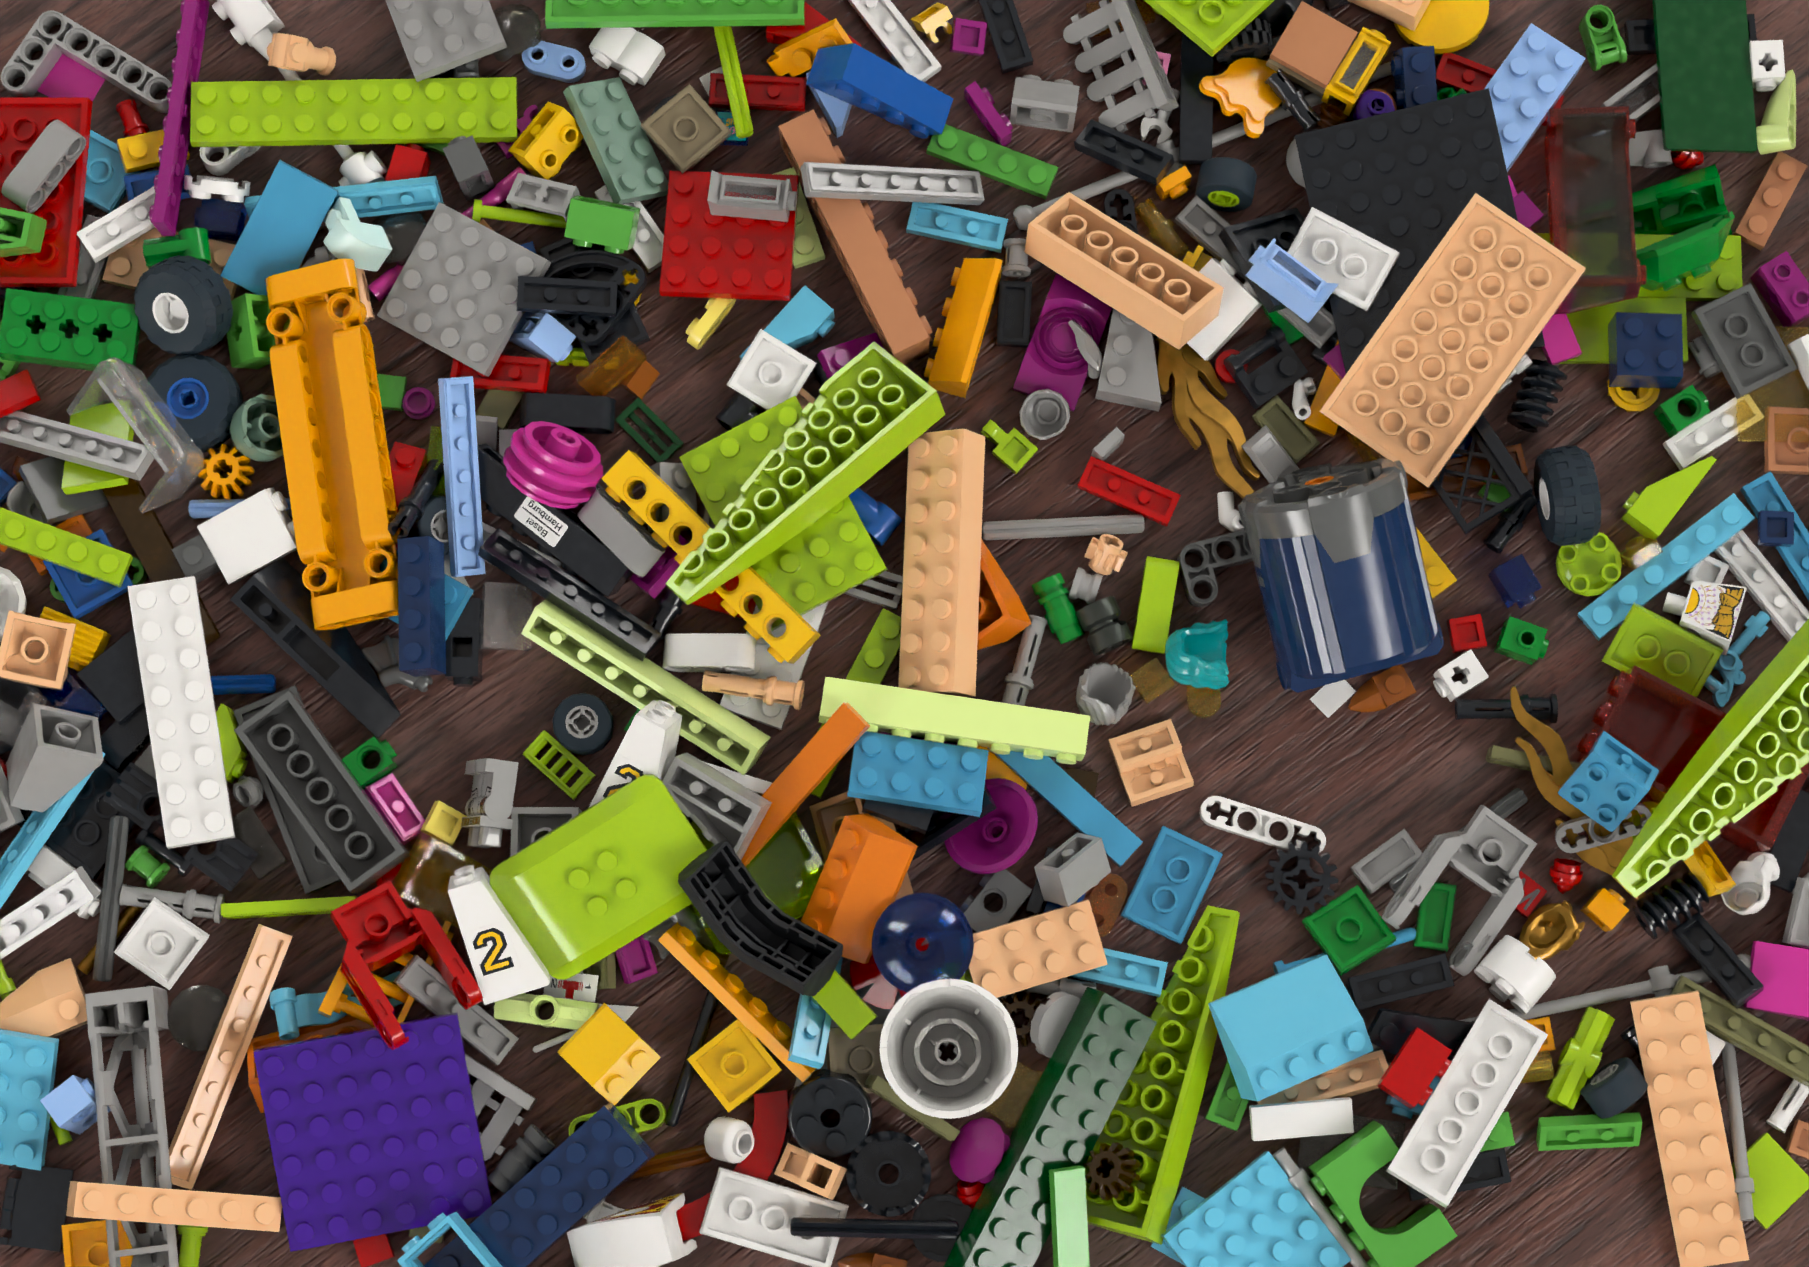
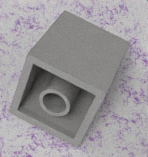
M35 703L32 704L6 762L10 806L43 813L102 764L103 753L98 717Z

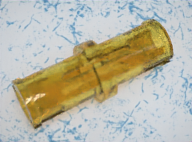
M1151 198L1146 199L1145 204L1142 202L1135 208V213L1139 215L1151 231V238L1153 240L1157 239L1167 253L1179 259L1178 256L1182 257L1187 253L1189 247L1186 246L1172 228L1173 222L1170 219L1166 220Z

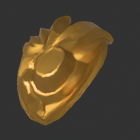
M1565 900L1562 903L1546 904L1530 915L1522 927L1519 939L1520 942L1530 948L1528 953L1535 959L1540 957L1542 960H1547L1562 950H1569L1574 942L1579 939L1585 922L1577 923L1571 904Z

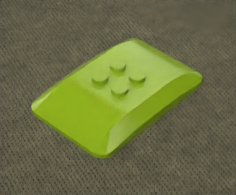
M645 774L498 864L490 874V885L547 968L549 974L556 979L565 980L590 967L692 904L678 883V874L700 854L707 851V849L664 783L657 776Z

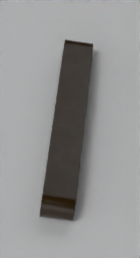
M129 478L128 485L102 489L151 582L186 577L171 550L174 546L139 481ZM198 593L205 643L207 645L221 636Z

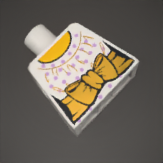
M1692 581L1688 597L1668 592L1662 611L1682 616L1679 626L1723 648L1722 655L1726 656L1747 588L1728 584Z

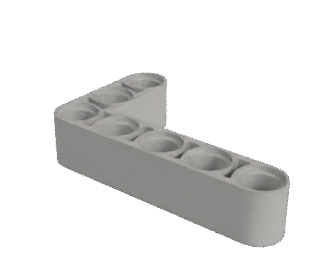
M54 10L46 11L39 16L1 72V82L14 98L33 97L59 58L64 54L155 111L168 113L169 103L167 96L161 100L155 99L159 91L168 90L169 87H172V83L166 77ZM61 25L60 31L55 34H49L53 26ZM88 41L85 49L75 50L79 42ZM43 51L40 59L31 60L35 52ZM106 58H115L112 65L102 67V63ZM133 74H142L138 82L128 83L129 78ZM25 77L22 85L13 87V83L17 78Z

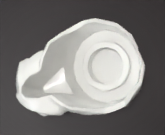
M1756 852L1751 854L1747 861L1738 862L1730 872V876L1736 885L1728 892L1721 893L1724 904L1738 914L1748 915L1755 914L1765 907L1770 898V882L1776 881L1780 875L1779 865L1774 855L1767 852Z

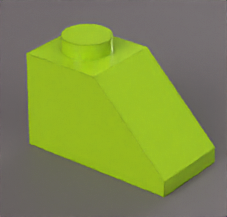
M221 703L216 712L226 780L233 783L235 778L239 779L243 775L247 767L248 761L245 760L247 751L244 743L234 731L238 727V723L233 710Z

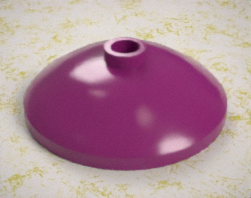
M1001 778L985 780V785L997 808L944 841L949 855L965 870L977 874L1000 872L1015 864L1032 844L1038 825L1036 805L1029 793L1011 780ZM1003 831L1001 836L997 838L998 833Z

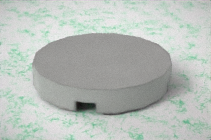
M1063 991L1048 996L1047 998L1050 1000L1045 1005L1040 1004L1031 1021V1041L1035 1043V1049L1038 1053L1049 1058L1052 1057L1080 1002L1079 997Z

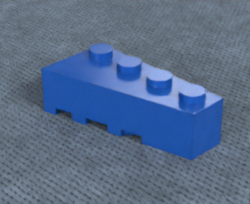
M855 43L818 49L806 83L808 86L879 116L890 123L910 130V134L919 138H928L930 135L942 134L953 102L952 97Z

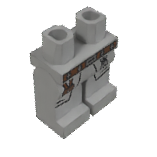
M491 758L466 761L465 774L473 775L471 798L465 806L467 817H462L461 827L469 828L467 846L485 849L501 847L503 830H512L513 819L507 818L511 815L513 808L518 762Z

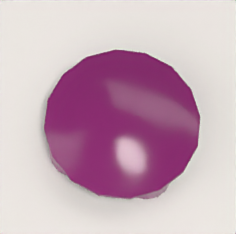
M982 1117L971 1120L959 1130L960 1133L955 1141L952 1142L950 1148L949 1163L953 1173L962 1181L971 1183L979 1181L985 1184L993 1179L995 1169L1000 1164L1004 1152L1010 1146V1138L1007 1134L1003 1133L1001 1126L993 1119Z

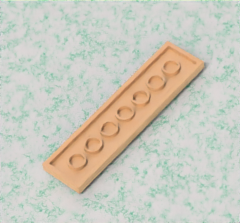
M1699 991L1630 1001L1644 1078L1648 1084V1100L1680 1267H1707L1749 1260L1743 1223L1740 1220L1737 1193H1735L1736 1186Z

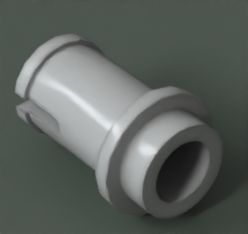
M1703 336L1694 339V343H1688V348H1690L1701 368L1699 370L1700 375L1704 374L1706 379L1722 372Z

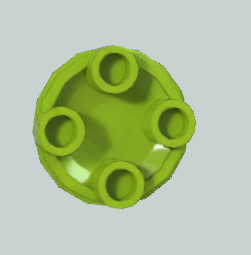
M1598 532L1591 541L1561 546L1558 550L1556 558L1557 575L1563 585L1575 594L1587 597L1601 595L1613 587L1621 575L1622 562L1620 552L1604 533Z

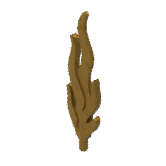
M1157 336L1155 339L1157 348L1156 365L1160 393L1165 395L1168 392L1170 377L1172 382V410L1177 426L1195 450L1201 446V441L1189 420L1197 427L1208 445L1216 475L1224 484L1244 499L1245 495L1254 493V490L1234 467L1227 449V441L1231 443L1242 471L1253 481H1257L1260 474L1253 467L1250 457L1241 447L1246 442V438L1238 420L1229 409L1207 391L1200 382L1198 375L1218 398L1224 400L1228 395L1227 391L1219 382L1209 360L1205 361L1187 343L1178 350Z
M1512 686L1510 689L1511 707L1517 721L1542 744L1552 764L1553 775L1543 768L1540 758L1531 743L1521 737L1515 738V742L1525 750L1538 790L1551 805L1570 818L1575 819L1586 816L1585 813L1558 794L1559 789L1574 772L1560 735L1526 712L1521 704L1516 686ZM1556 818L1555 820L1557 826L1565 822L1561 818ZM1628 819L1620 823L1619 832L1625 830L1622 824L1628 822ZM1595 822L1593 829L1596 835L1603 837L1611 833ZM1587 823L1582 824V828L1588 834V841L1593 840L1588 832ZM1572 829L1565 830L1570 844H1576L1575 838L1579 836L1578 833H1574ZM1631 836L1576 852V854L1591 866L1613 875L1632 845L1633 838ZM1643 892L1638 897L1632 898L1637 902L1640 898H1644L1646 893Z

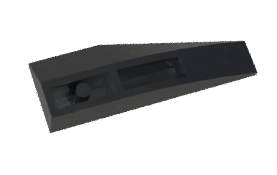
M283 557L253 575L230 599L378 739L401 716L400 711L346 627L333 630L314 629L311 592L304 586L302 575Z

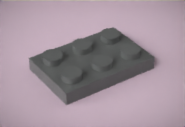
M1751 283L1691 313L1737 399L1798 369Z

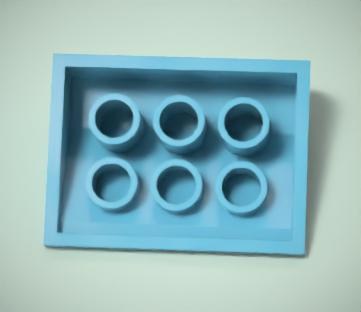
M1327 954L1320 955L1208 1003L1238 1091L1243 1099L1258 1102L1374 1051L1364 1020Z

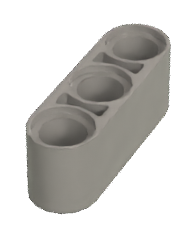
M58 119L52 121L6 178L1 189L2 195L28 213L38 210L83 152L86 146L85 137Z
M601 488L594 492L590 500L578 512L579 519L632 572L644 577L665 552V549L652 538L651 533L644 526L637 523L621 503L616 502Z

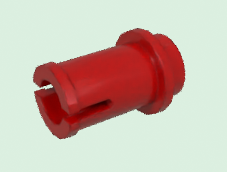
M124 100L116 105V110L125 129L123 131L125 138L148 132L149 128L147 124L143 123L135 100Z

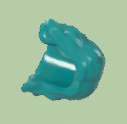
M1226 619L1219 622L1213 620L1207 624L1197 622L1191 627L1173 632L1166 640L1165 645L1166 668L1169 676L1182 685H1191L1194 688L1208 687L1217 690L1226 687L1229 683L1227 676L1229 670L1226 663L1227 644L1225 642L1228 638V621Z

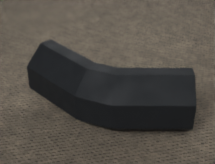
M727 840L717 843L700 854L678 874L679 885L718 940L742 962L806 996H815L831 979L842 956L843 944L785 914L765 896Z

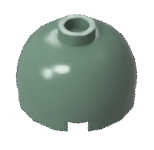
M260 394L243 402L232 416L230 425L231 439L236 449L242 455L254 461L268 462L284 455L276 398L272 395Z

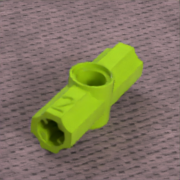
M1590 1006L1586 1008L1573 1038L1571 1037L1567 1041L1558 1060L1560 1066L1547 1090L1545 1098L1569 1110L1574 1109L1581 1094V1089L1584 1087L1587 1079L1593 1076L1602 1057V1052L1600 1051L1613 1026L1614 1018Z

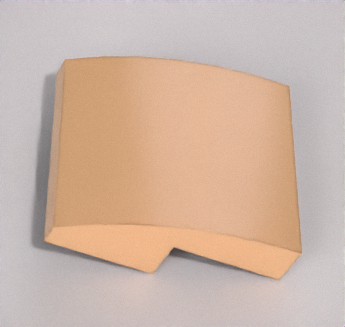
M1171 719L1108 740L1131 807L1194 786L1193 778L1182 753L1181 743Z

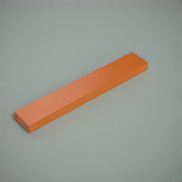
M843 703L763 793L762 797L772 802L741 859L745 867L870 727L849 703Z

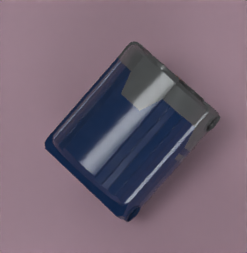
M1379 458L1374 461L1335 466L1328 463L1298 469L1278 477L1276 482L1264 486L1252 494L1245 495L1241 504L1238 505L1241 522L1247 533L1277 658V673L1284 690L1291 689L1299 693L1436 655L1444 646L1443 635L1436 618L1407 491V477L1400 460L1393 462L1389 459Z

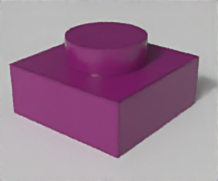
M955 18L953 20L950 52L982 56L984 54L987 23Z

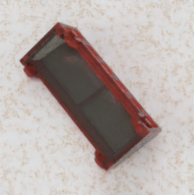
M1629 106L1549 109L1544 136L1550 244L1586 268L1583 275L1554 314H1569L1637 298L1640 286L1646 285V265H1640L1639 258L1636 257L1628 147L1629 140L1635 138L1636 122L1635 119L1629 118Z

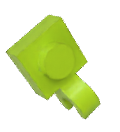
M991 419L980 432L989 441L997 445L992 454L1015 475L1038 451V448L1017 429L1013 428L1007 434Z

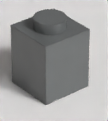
M201 534L171 549L185 576H195L196 584L221 571Z

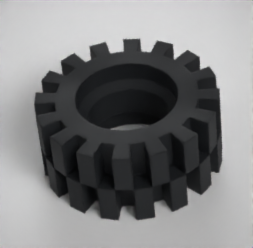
M1255 18L1216 53L1218 63L1228 66L1241 58L1266 59L1267 55H1270L1274 49L1270 24L1266 20L1260 21V19Z

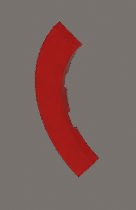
M788 1090L754 1094L755 1108L752 1127L755 1139L754 1147L747 1158L738 1163L733 1171L766 1181L769 1179L779 1159L787 1130ZM711 1192L691 1203L685 1204L676 1211L683 1241L703 1235L699 1231Z

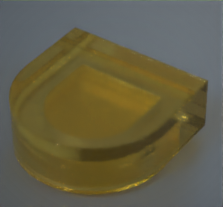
M1191 685L1186 686L1187 704L1193 715L1198 718H1210L1217 713L1221 706L1220 689L1214 690L1208 687L1194 688Z

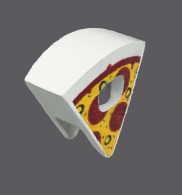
M684 1193L635 1206L568 1231L567 1236L575 1267H659L691 1253L697 1248L696 1240L690 1239L683 1242L676 1211L684 1206L686 1200Z

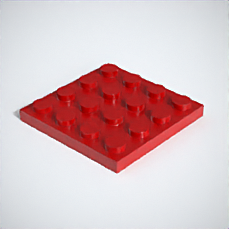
M669 171L659 288L660 295L790 301L797 204L796 210L790 211L788 222L711 215L707 201L711 172L685 171L682 173L681 171ZM718 172L722 175L775 180L790 179L792 191H797L798 204V175ZM725 192V196L764 200L776 199L775 196Z

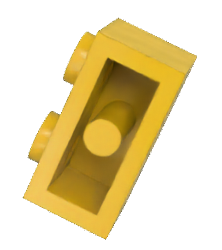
M548 101L508 151L532 175L549 180L560 171L562 163L571 152H574L580 146L581 140L584 137L575 118L564 107Z

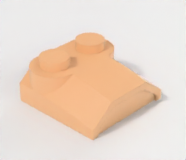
M9 610L0 646V678L62 690L68 674L67 666L76 624L47 620Z

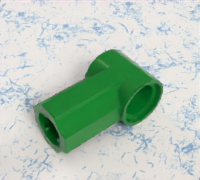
M187 228L179 231L178 235L143 240V254L148 269L165 259L178 255L195 257L208 265L211 263L208 230L205 228Z

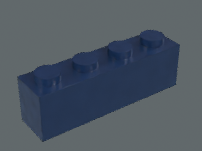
M430 536L397 539L399 671L414 677L446 674L444 543Z

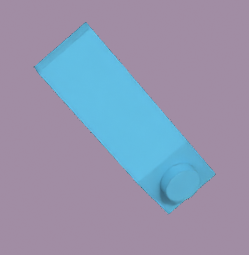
M804 285L764 331L789 347L796 349L813 342L819 335L823 338L830 332L835 324L832 321L835 318L834 309ZM748 348L740 355V361L742 360Z

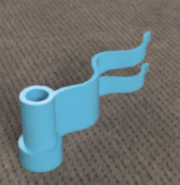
M400 971L394 972L383 979L393 983L400 974ZM347 983L343 993L348 995V1000L361 1005L357 997H351L354 992ZM285 987L273 990L269 995L271 1009L275 1010L279 1038L281 1040L297 1038L300 1035L299 1028L331 1024L339 1021L347 1014L342 1011L340 1014L333 1011L330 1019L318 1014V1009L327 991L296 995L294 988ZM394 998L388 999L393 1007L403 1004Z

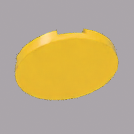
M1431 0L1415 31L1395 22L1394 25L1400 36L1408 44L1412 43L1417 47L1434 46V54L1452 53L1467 47L1478 38L1489 15V0Z

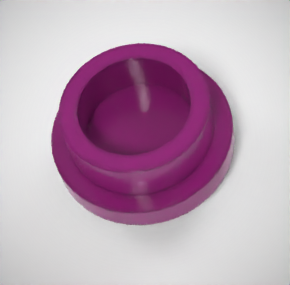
M415 387L404 395L402 407L410 418L422 420L433 413L435 399L426 388Z

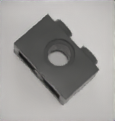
M1006 869L996 873L985 874L979 883L983 887L976 898L970 895L958 910L963 914L959 921L974 933L1009 923L1031 894L1032 889ZM989 895H997L1001 898L1003 907L998 912H989L984 907V899Z

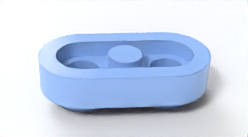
M536 40L527 44L522 52L525 68L534 75L566 83H574L579 81L586 72V63L583 55L573 48ZM536 52H542L544 54L543 57L539 60H535L532 58L533 54ZM566 60H573L575 63L572 67L567 68L563 66Z

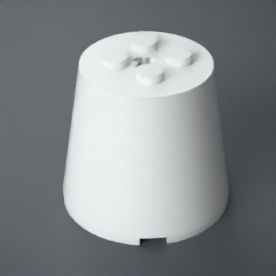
M936 980L913 988L893 1006L881 1032L880 1060L889 1085L907 1105L932 1117L961 1118L985 1109L1005 1091L1017 1065L1018 1040L1014 1023L1008 1011L989 991L964 980ZM948 1043L955 1047L953 1053L956 1055V1058L953 1061L948 1058L945 1062L940 1059L942 1052L938 1048L942 1044L947 1047Z

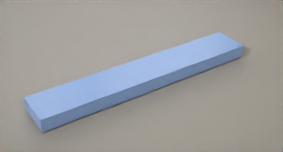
M473 376L438 378L451 577L486 574L485 560L478 556L479 549L484 544Z

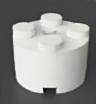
M1505 935L1479 963L1474 972L1483 981L1492 984L1489 991L1502 1002H1505L1507 999L1511 1000V1004L1519 1012L1526 1015L1552 985L1556 975L1540 957L1535 959L1529 954L1530 948L1509 935Z

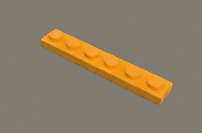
M677 922L658 939L801 1082H804L816 1068L788 1061L792 1031L788 1025L778 1021L768 1011L766 1004L761 999L753 997L744 988V984L739 977L729 973L720 964L718 957L713 952L706 950L696 941V937L690 929L681 926Z

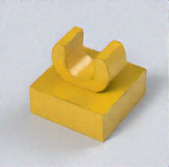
M937 2L911 19L916 29L925 33L927 38L934 43L939 42L935 35L938 27L942 26L945 33L952 34V26L946 21L953 16L948 7Z

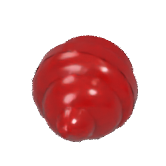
M1671 151L1674 165L1682 170L1693 168L1696 165L1700 166L1704 163L1703 152Z
M1556 858L1554 865L1550 866L1549 875L1552 877V882L1557 885L1558 891L1564 894L1582 881L1583 871L1580 870L1581 863L1578 861Z
M960 1180L957 1183V1197L962 1201L963 1205H968L973 1209L986 1183L984 1184L979 1181L971 1183Z

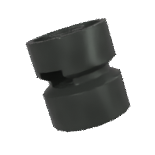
M1114 596L1093 602L1076 612L1082 630L1089 631L1090 633L1087 641L1094 656L1116 649L1133 639L1126 621L1119 620L1121 610Z

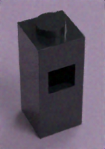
M480 598L469 599L446 639L445 677L448 681H453V686L471 687L473 686V681H482L484 603Z

